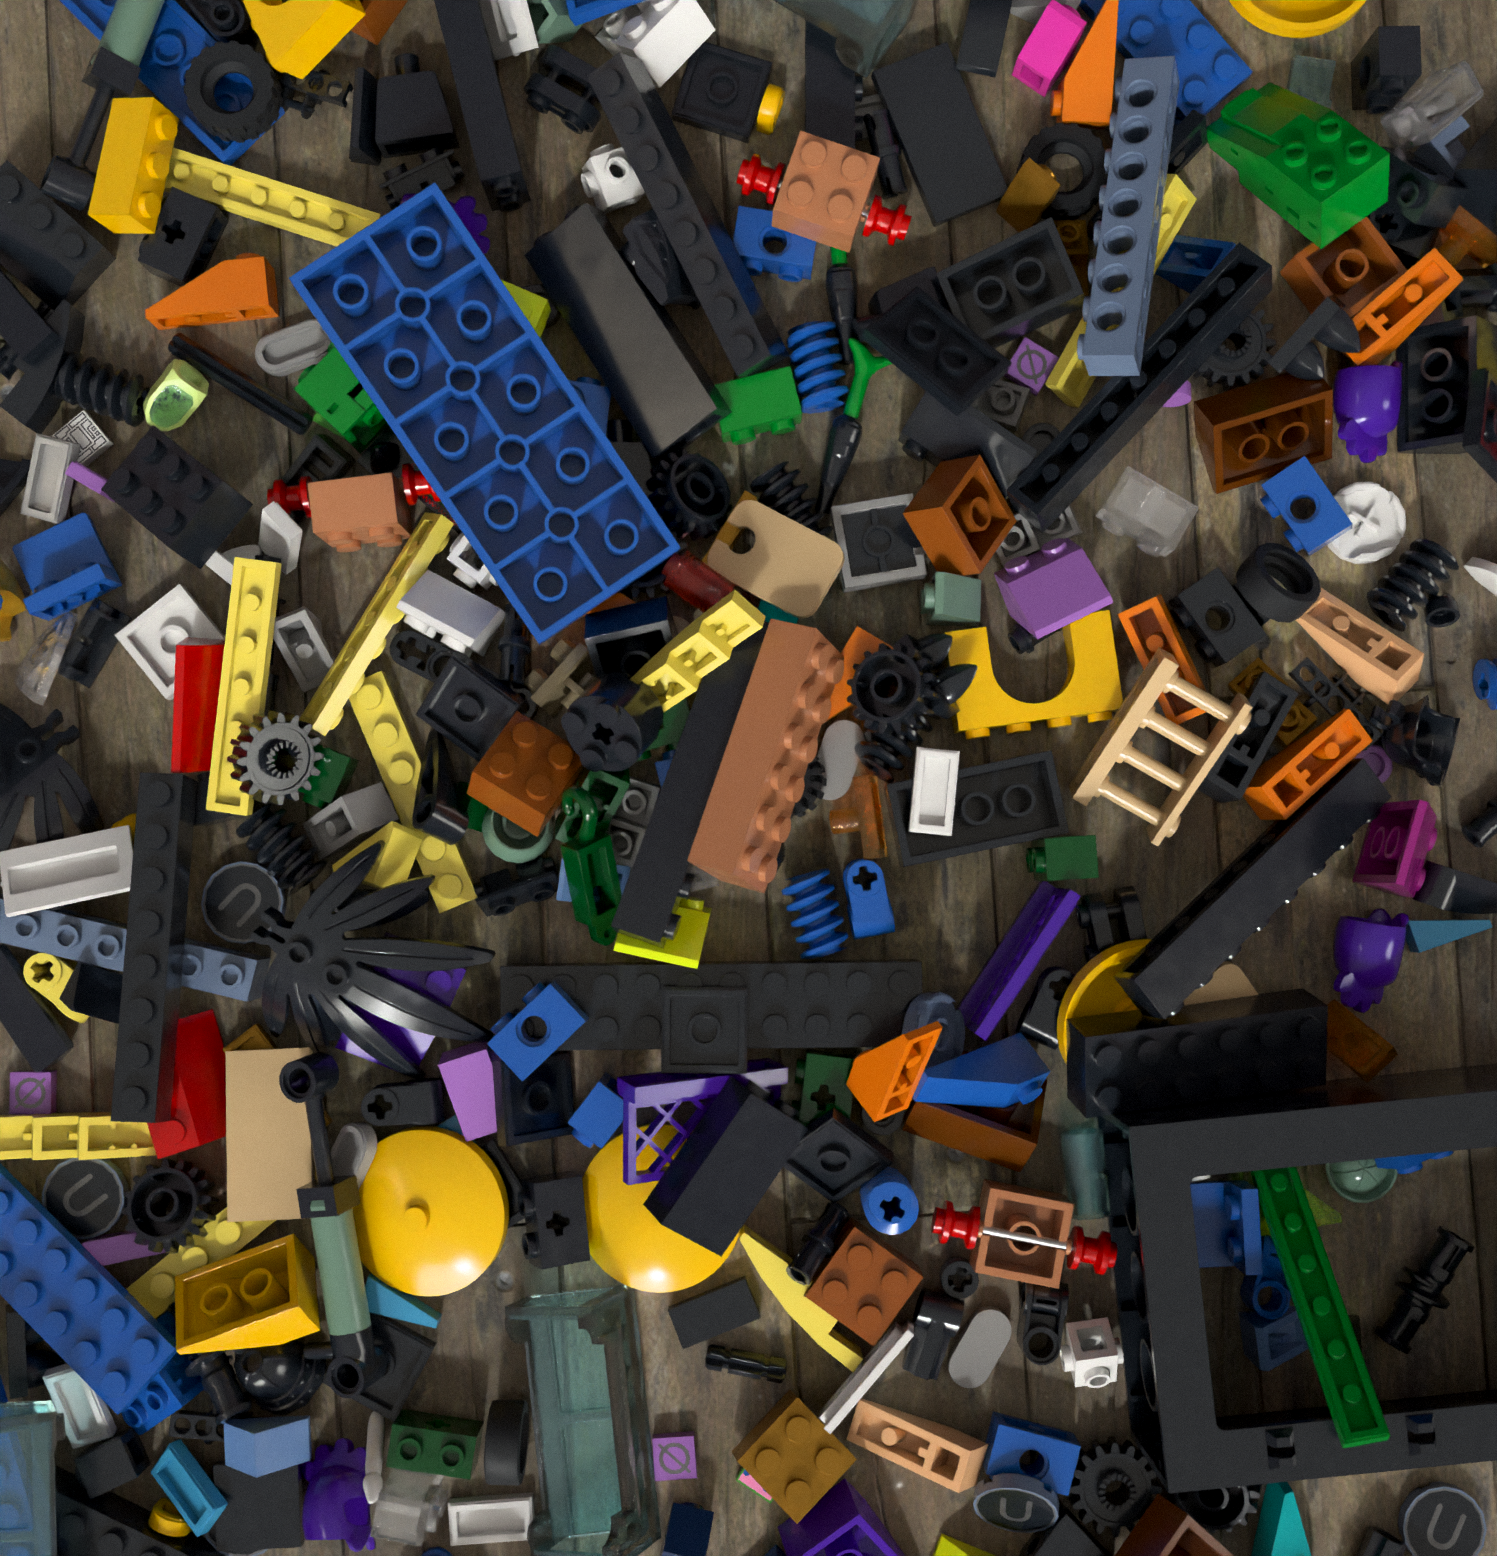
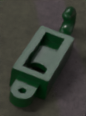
M578 785L568 786L563 792L562 807L566 815L572 816L575 813L574 799L582 810L583 820L574 839L560 846L575 920L588 925L590 937L594 942L607 946L615 940L617 935L611 924L622 897L611 836L596 830L598 808L593 797L586 789ZM596 886L598 887L600 900L597 902L594 901L593 888Z

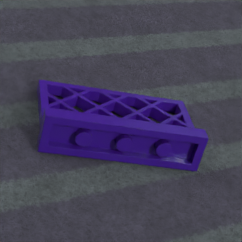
M1046 881L1038 883L956 1007L957 1010L961 1011L964 1025L985 1041L988 1040L1078 904L1077 901L1081 897L1079 894L1071 889L1055 888Z
M770 1058L747 1060V1074L661 1073L660 1071L617 1077V1094L623 1097V1182L627 1185L660 1180L669 1167L663 1166L666 1163L669 1165L672 1163V1155L685 1139L690 1137V1133L701 1121L731 1076L745 1085L750 1079L755 1081L771 1093L768 1099L775 1103L778 1097H781V1085L788 1084V1067ZM691 1101L697 1107V1110L682 1127L671 1115L682 1102ZM652 1106L659 1115L643 1133L636 1126V1108ZM668 1121L678 1133L662 1150L651 1139ZM648 1144L659 1156L648 1169L636 1171V1158Z

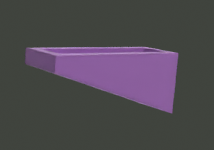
M130 1231L99 1235L82 1243V1246L102 1266L166 1253L164 1249L161 1253L149 1251L148 1244L146 1246L136 1244L134 1240L137 1233Z

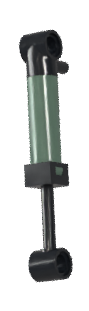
M165 0L116 1L97 51L91 56L81 81L96 89L69 157H64L58 153L54 154L40 185L41 192L79 211H82L92 194L97 173L89 170L85 164L111 99L128 98L133 91L141 71L139 67Z
M316 1052L287 1063L279 1075V1085L286 1098L296 1103L305 1102L317 1175L316 1180L296 1190L301 1219L310 1218L330 1341L307 1342L304 1346L303 1354L306 1359H333L327 1370L329 1385L334 1393L342 1398L350 1399L358 1396L384 1376L386 1359L381 1349L374 1344L353 1208L361 1204L357 1178L355 1175L334 1176L322 1097H325V1093L332 1091L336 1087L339 1080V1069L332 1056L324 1052Z

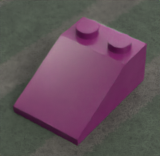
M1420 799L1388 802L1380 808L1381 813L1379 816L1369 822L1352 882L1400 897H1414L1415 892L1421 889L1425 880L1426 870L1423 864L1426 854L1433 848L1437 839V829L1434 828L1437 816L1430 804Z

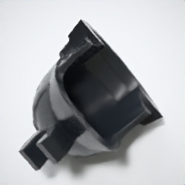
M1428 695L1416 703L1406 706L1394 699L1390 700L1386 711L1378 705L1374 706L1369 720L1374 726L1383 729L1381 743L1387 756L1393 762L1415 771L1416 775L1420 778H1425L1431 786L1441 788L1454 750L1460 718H1454L1432 710L1429 705Z
M297 1340L281 1345L232 1350L235 1355L233 1367L241 1385L248 1393L253 1395L252 1398L256 1400L255 1403L260 1406L261 1410L273 1415H287L308 1404L322 1384L326 1370V1359H306L303 1354L305 1344Z

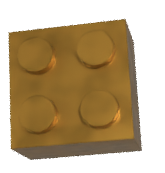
M790 1389L731 1452L737 1462L798 1524L857 1459L833 1433L829 1434L824 1429L825 1425Z

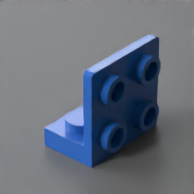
M80 513L14 545L12 548L33 592V595L24 598L23 602L30 615L50 621L95 599V597L98 598L122 586L90 516L86 513Z
M1245 1180L1191 1182L1190 1188L1199 1268L1235 1266L1246 1276L1263 1275L1258 1188Z
M167 1311L157 1321L176 1339V1320ZM177 1352L127 1410L122 1412L125 1422L138 1435H142L204 1390L201 1376L187 1377L184 1372L186 1367L194 1361H189L188 1359L192 1354L180 1355Z

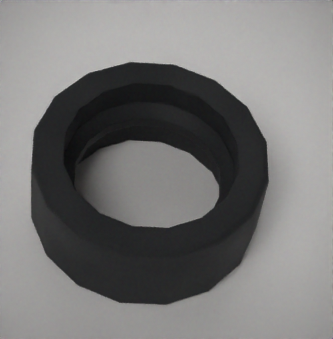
M1264 543L1258 546L1240 565L1236 573L1237 585L1247 602L1259 613L1277 622L1291 623L1299 619L1315 603L1321 592L1320 581L1309 563L1292 549L1278 543ZM1272 577L1278 580L1286 589L1277 584Z
M493 1400L491 1403L484 1448V1474L486 1483L489 1485L522 1484L526 1468L529 1438V1408L527 1401Z

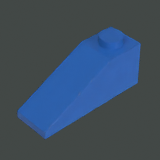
M1020 1032L924 1070L912 1098L915 1102L1006 1108L1018 1102L1024 1105L1032 1102L1042 1093L1043 1089L1041 1086L1050 1070Z

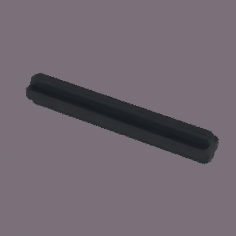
M182 333L175 334L169 342V352L179 359L186 361L204 375L297 434L304 435L308 431L313 418L307 412Z

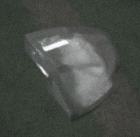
M69 611L52 623L28 650L15 674L16 685L34 703L44 705L66 649L67 640L70 639L78 616L77 613Z

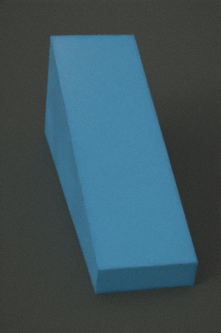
M1484 919L1409 920L1406 926V942L1410 952L1420 953L1492 928L1490 920Z
M372 1273L368 1276L365 1288L370 1313L437 1328L441 1321V1313L413 1295L388 1286Z

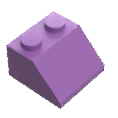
M1068 538L1053 539L1045 543L1041 547L1042 550L1028 557L1020 556L1013 558L1004 565L1003 569L994 573L1009 615L1036 639L1113 603L1110 593L1083 548Z

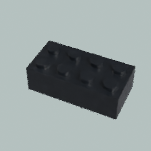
M1052 750L958 769L952 836L908 832L913 779L883 786L900 867L1069 833Z

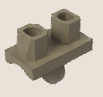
M564 638L554 646L550 654L560 664L555 671L548 676L541 668H537L525 679V685L533 694L530 698L551 717H554L563 706L568 709L595 680L592 676L595 670L588 649L581 643L575 645Z

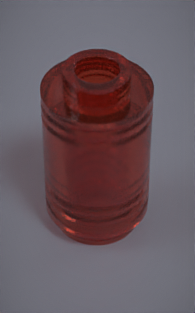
M686 551L682 556L675 553L662 571V574L667 577L664 585L701 612L707 611L732 592L736 584L730 582L729 579H726V577L689 551Z

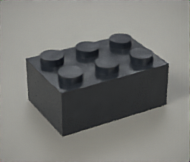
M1052 217L936 273L952 314L994 349L1082 308L1085 297Z
M154 425L138 441L136 447L101 488L104 493L167 547L199 569L205 565L253 505Z

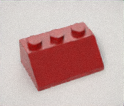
M186 637L176 644L171 773L210 771L225 640Z
M214 1009L178 1019L170 1121L147 1123L158 1159L226 1136V1055L222 1050L225 1048Z

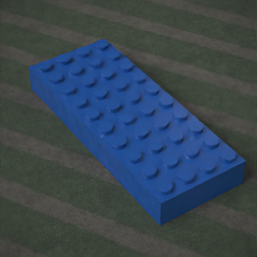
M436 183L428 186L289 277L298 294L539 645L681 549Z

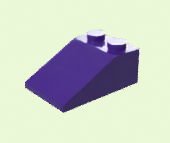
M389 932L384 934V937H399ZM374 965L370 966L371 969L407 984L449 1007L466 972V968L441 971H407ZM353 1004L359 1012L380 1029L416 1065H420L435 1036L401 1027ZM341 1031L335 1048L392 1069L366 1053Z
M846 1478L829 1489L798 1524L790 1517L777 1527L787 1556H906L868 1502Z

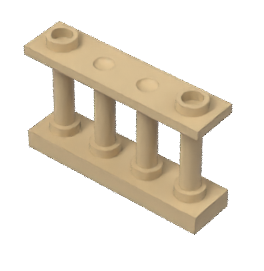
M1160 647L1069 784L1072 799L1085 806L1088 805L1093 796L1098 798L1101 795L1148 821L1150 824L1146 830L1151 843L1156 846L1160 845L1165 836L1169 838L1175 833L1181 822V816L1179 815L1234 734L1239 735L1245 730L1251 720L1252 713L1250 711L1253 708L1247 698L1239 692L1231 704L1228 705L1179 677V671H1177L1179 664L1174 655ZM1170 691L1220 719L1206 740L1155 712L1156 707L1153 705L1161 692L1166 694ZM1147 726L1196 754L1183 775L1132 747L1133 742L1130 739L1138 727L1143 729ZM1124 761L1173 789L1160 809L1109 781L1110 776L1107 774L1115 762L1122 763Z

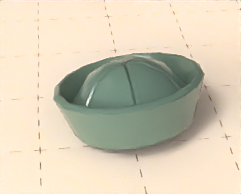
M489 808L483 817L482 833L486 845L494 855L507 862L524 863L535 860L546 852L553 840L554 824L551 817L537 837Z
M1375 1159L1326 1164V1174L1330 1185L1341 1197L1357 1203H1369L1381 1199L1392 1189L1398 1174L1396 1169L1377 1168Z

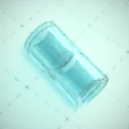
M1079 1128L1060 1132L1066 1194L1074 1204L1072 1219L1092 1220L1110 1216L1107 1175L1102 1174V1170L1106 1169L1102 1129Z

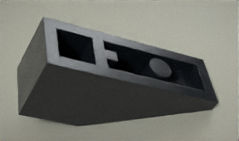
M1265 671L1261 672L1244 694L1253 707L1250 711L1252 716L1249 724L1241 734H1234L1198 787V790L1219 803L1241 800L1299 693Z

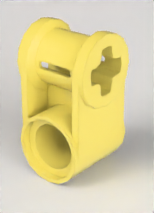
M38 953L31 956L25 963L23 971L25 981L29 986L54 1003L69 1018L79 1023H85L90 1016L70 1010L59 999L78 962L46 953ZM51 962L53 966L50 971L54 977L47 978L45 975L48 972V968L44 964Z

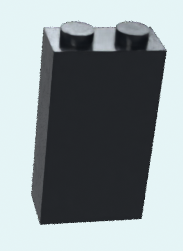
M731 1076L643 1205L661 1225L722 1257L808 1131V1128L796 1118L800 1111L781 1097H778L774 1103L768 1099L771 1093L755 1081L750 1079L745 1085Z

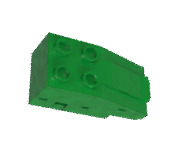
M1271 82L1258 91L1251 88L1241 93L1224 106L1219 119L1207 126L1209 148L1239 171V183L1320 249L1388 201L1390 153L1333 110Z
M331 342L327 349L328 354L317 365L312 364L301 373L298 379L299 384L294 390L361 454L382 432L381 430L388 426V423Z

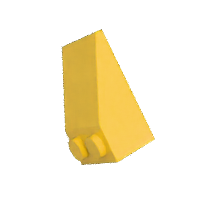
M293 1233L175 1276L176 1351L182 1355L281 1345L320 1331L315 1258Z

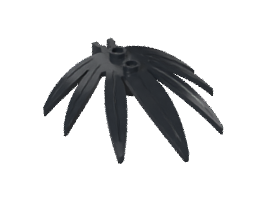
M0 703V852L9 850L20 823L26 799L29 796L34 797V827L37 844L64 838L63 823L56 794L60 795L69 816L82 834L105 830L99 811L87 787L68 762L58 754L62 746L69 745L80 738L79 729L74 724L64 732L57 731L54 734L56 726L64 721L63 715L58 709L49 714L45 724L31 728L19 715Z
M380 840L358 853L331 874L311 895L295 922L285 920L283 914L271 906L262 913L260 919L271 926L272 932L259 926L252 932L249 939L261 945L268 944L277 954L268 970L262 991L264 1019L274 1037L278 1038L286 1027L291 1001L296 1024L308 1046L314 1053L324 1052L333 1058L322 1020L311 996L313 994L336 1026L362 1050L402 1074L417 1080H423L427 1074L342 996L364 1010L410 1030L448 1039L488 1042L494 1035L488 1029L425 993L366 967L365 963L397 970L441 971L487 963L494 958L496 952L476 946L429 939L403 937L346 938L344 932L367 926L387 917L417 897L435 880L433 874L404 880L369 893L335 912L334 909L357 889L376 863L385 846V842Z

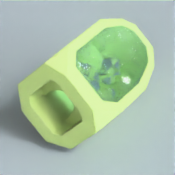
M174 359L150 388L144 400L143 409L147 424L151 427L154 425L161 431H170L181 427L199 407L208 393L209 383L201 372L184 360Z

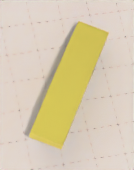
M734 589L675 636L630 680L638 685L643 682L650 687L660 701L664 713L695 692L702 677L729 660L733 647L763 628L766 616Z
M111 1112L0 1115V1160L32 1158V1160L64 1158L89 1160L156 1155L147 1123L111 1121Z
M744 1224L739 1233V1240L760 1277L787 1313L815 1342L854 1373L863 1360L861 1348L833 1328L838 1321L805 1297V1292L812 1284L813 1278L809 1285L795 1282L786 1272V1268L791 1264L793 1258Z

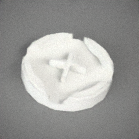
M1355 482L1338 490L1333 495L1353 524L1352 529L1327 545L1340 559L1354 564L1373 563L1390 555L1397 548L1396 546L1399 544L1400 539L1403 538L1406 530V516L1399 498L1393 492L1387 491L1385 488L1380 487V484L1374 482Z

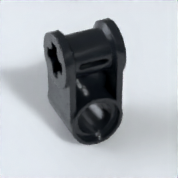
M1383 204L1367 216L1407 270L1434 248L1440 232L1439 227L1413 223L1388 204Z
M1059 966L1048 967L1042 971L1016 1027V1034L1021 1032L1025 1038L1053 1050H1056L1059 1046L1057 1018L1065 992L1058 991L1054 996V991L1049 987V984L1052 980L1059 982L1063 976L1062 982L1069 986L1075 977L1074 974Z
M424 1078L423 1080L413 1079L405 1082L379 1084L364 1096L361 1103L362 1115L367 1122L376 1126L399 1124L427 1125L445 1121L443 1079ZM381 1095L384 1096L385 1102H392V1106L385 1113H383L382 1107L374 1105V1102Z
M1022 1282L1019 1303L1020 1314L1016 1334L1017 1343L1024 1355L1034 1364L1048 1365L1054 1362L1059 1355L1063 1324L1069 1301L1067 1283L1060 1282L1059 1289ZM1038 1332L1046 1333L1048 1341L1043 1349L1039 1351L1029 1349V1340L1034 1334Z

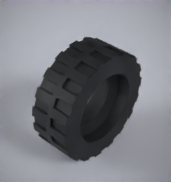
M221 41L215 43L210 48L205 47L202 49V53L192 59L190 62L191 66L189 70H186L184 76L186 79V84L183 85L184 94L187 96V105L194 116L213 136L217 135L221 140L227 142L232 140L237 143H244L245 140L259 138V135L263 132L267 133L272 128V123L277 121L280 115L278 112L280 107H282L283 99L281 97V84L264 56L259 51L257 53L252 46L246 43L245 45L239 44L238 41H230V43H223ZM230 73H239L246 76L253 85V97L250 103L239 111L231 112L220 108L214 98V89L217 82L223 76Z
M1063 122L1055 123L1052 127L1048 128L1047 126L1041 129L1040 133L1034 135L1029 140L1027 147H1025L1016 174L1029 157L1037 164H1045L1050 157L1056 154L1073 156L1079 161L1083 170L1081 183L1071 191H1058L1054 201L1044 210L1041 218L1045 220L1050 217L1053 220H1076L1080 215H1086L1091 211L1093 205L1097 204L1100 186L1107 185L1108 174L1105 173L1104 168L1106 150L1102 145L1103 141L1099 137L1094 136L1090 129L1086 127L1085 129L1081 128L1075 123H1070V125L1063 124Z

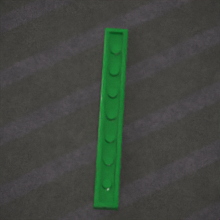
M1287 1167L1250 1171L1254 1186L1258 1188L1259 1201L1342 1449L1387 1441L1390 1433L1297 1168Z

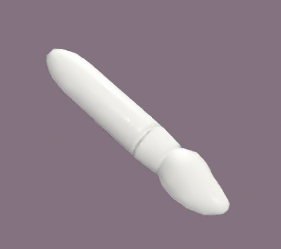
M375 1411L371 1413L368 1422L365 1460L366 1476L363 1479V1489L369 1504H373L379 1499L383 1488L381 1472L385 1422L384 1416Z

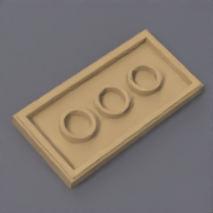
M310 1047L225 1051L227 1222L301 1219L296 1189L315 1180V1163L305 1102L296 1103L286 1098L279 1085V1075L287 1063L313 1054Z

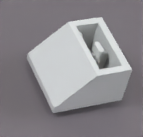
M645 0L612 13L605 20L604 28L595 38L613 56L620 52L642 60L654 86L660 88L715 31V28L696 0Z
M427 570L401 598L396 607L406 614L403 622L410 625L413 629L432 639L436 633L443 635L442 643L454 651L465 654L469 658L472 652L482 657L485 655L506 614L501 608L430 570Z

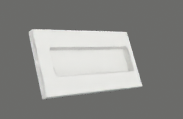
M479 0L494 60L509 56H519L522 52L539 48L527 0Z
M125 825L1 851V887L3 889L6 916L21 915L130 891L134 849L131 827Z
M907 1318L902 1326L895 1322L858 1365L854 1373H851L821 1409L819 1419L825 1423L824 1429L829 1434L835 1430L914 1336V1324L909 1318Z

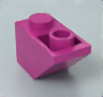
M1051 0L1018 55L1012 76L1045 98L1072 60L1087 22L1081 19L1080 14L1073 7L1066 4L1061 5L1057 1Z

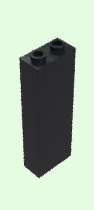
M434 0L484 192L492 211L510 212L517 210L523 206V203L530 202L531 199L479 0Z
M587 203L576 206L565 215V221L558 227L539 236L534 242V247L524 256L652 458L662 459L672 451L677 454L732 411L666 308L657 301L636 275L635 268L622 255L620 248L624 243L605 213Z

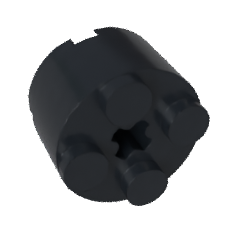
M610 672L599 676L569 706L561 718L562 727L565 730L571 747L580 757L581 764L589 771L598 772L605 770L616 772L631 767L659 735V729L663 724L664 716L660 701L646 684L641 682L638 685L627 679L628 674Z

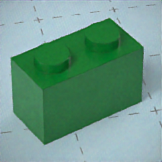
M790 366L715 384L732 411L718 422L723 443L732 441L733 445L746 444L754 441L756 434L771 431L772 435L786 434L795 430L796 424L801 423L802 410Z

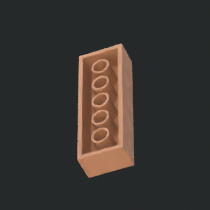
M770 619L687 859L688 862L720 881L765 893L768 883L776 875L778 866L776 859L781 844L789 836L791 830L790 817L795 802H798L803 795L805 786L804 776L808 764L816 756L818 749L817 737L821 725L827 721L830 715V699L835 684L840 682L844 673V656L817 628Z

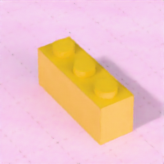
M154 97L113 98L88 215L113 233L155 234L179 118Z

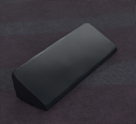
M2 944L0 945V1022L32 1069L39 1073L61 1061L71 1051L74 1044L39 992L30 987L25 981L24 970L7 945Z

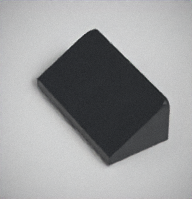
M357 67L355 69L349 159L354 163L378 166L381 163L382 156L375 139L378 80L364 67Z
M78 961L59 999L74 1012L119 1024L123 974Z

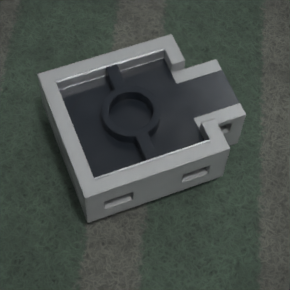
M913 493L831 507L830 518L834 541L841 547L845 558L840 570L843 593L925 578L927 575L925 560L929 559L903 515L904 510L914 498Z

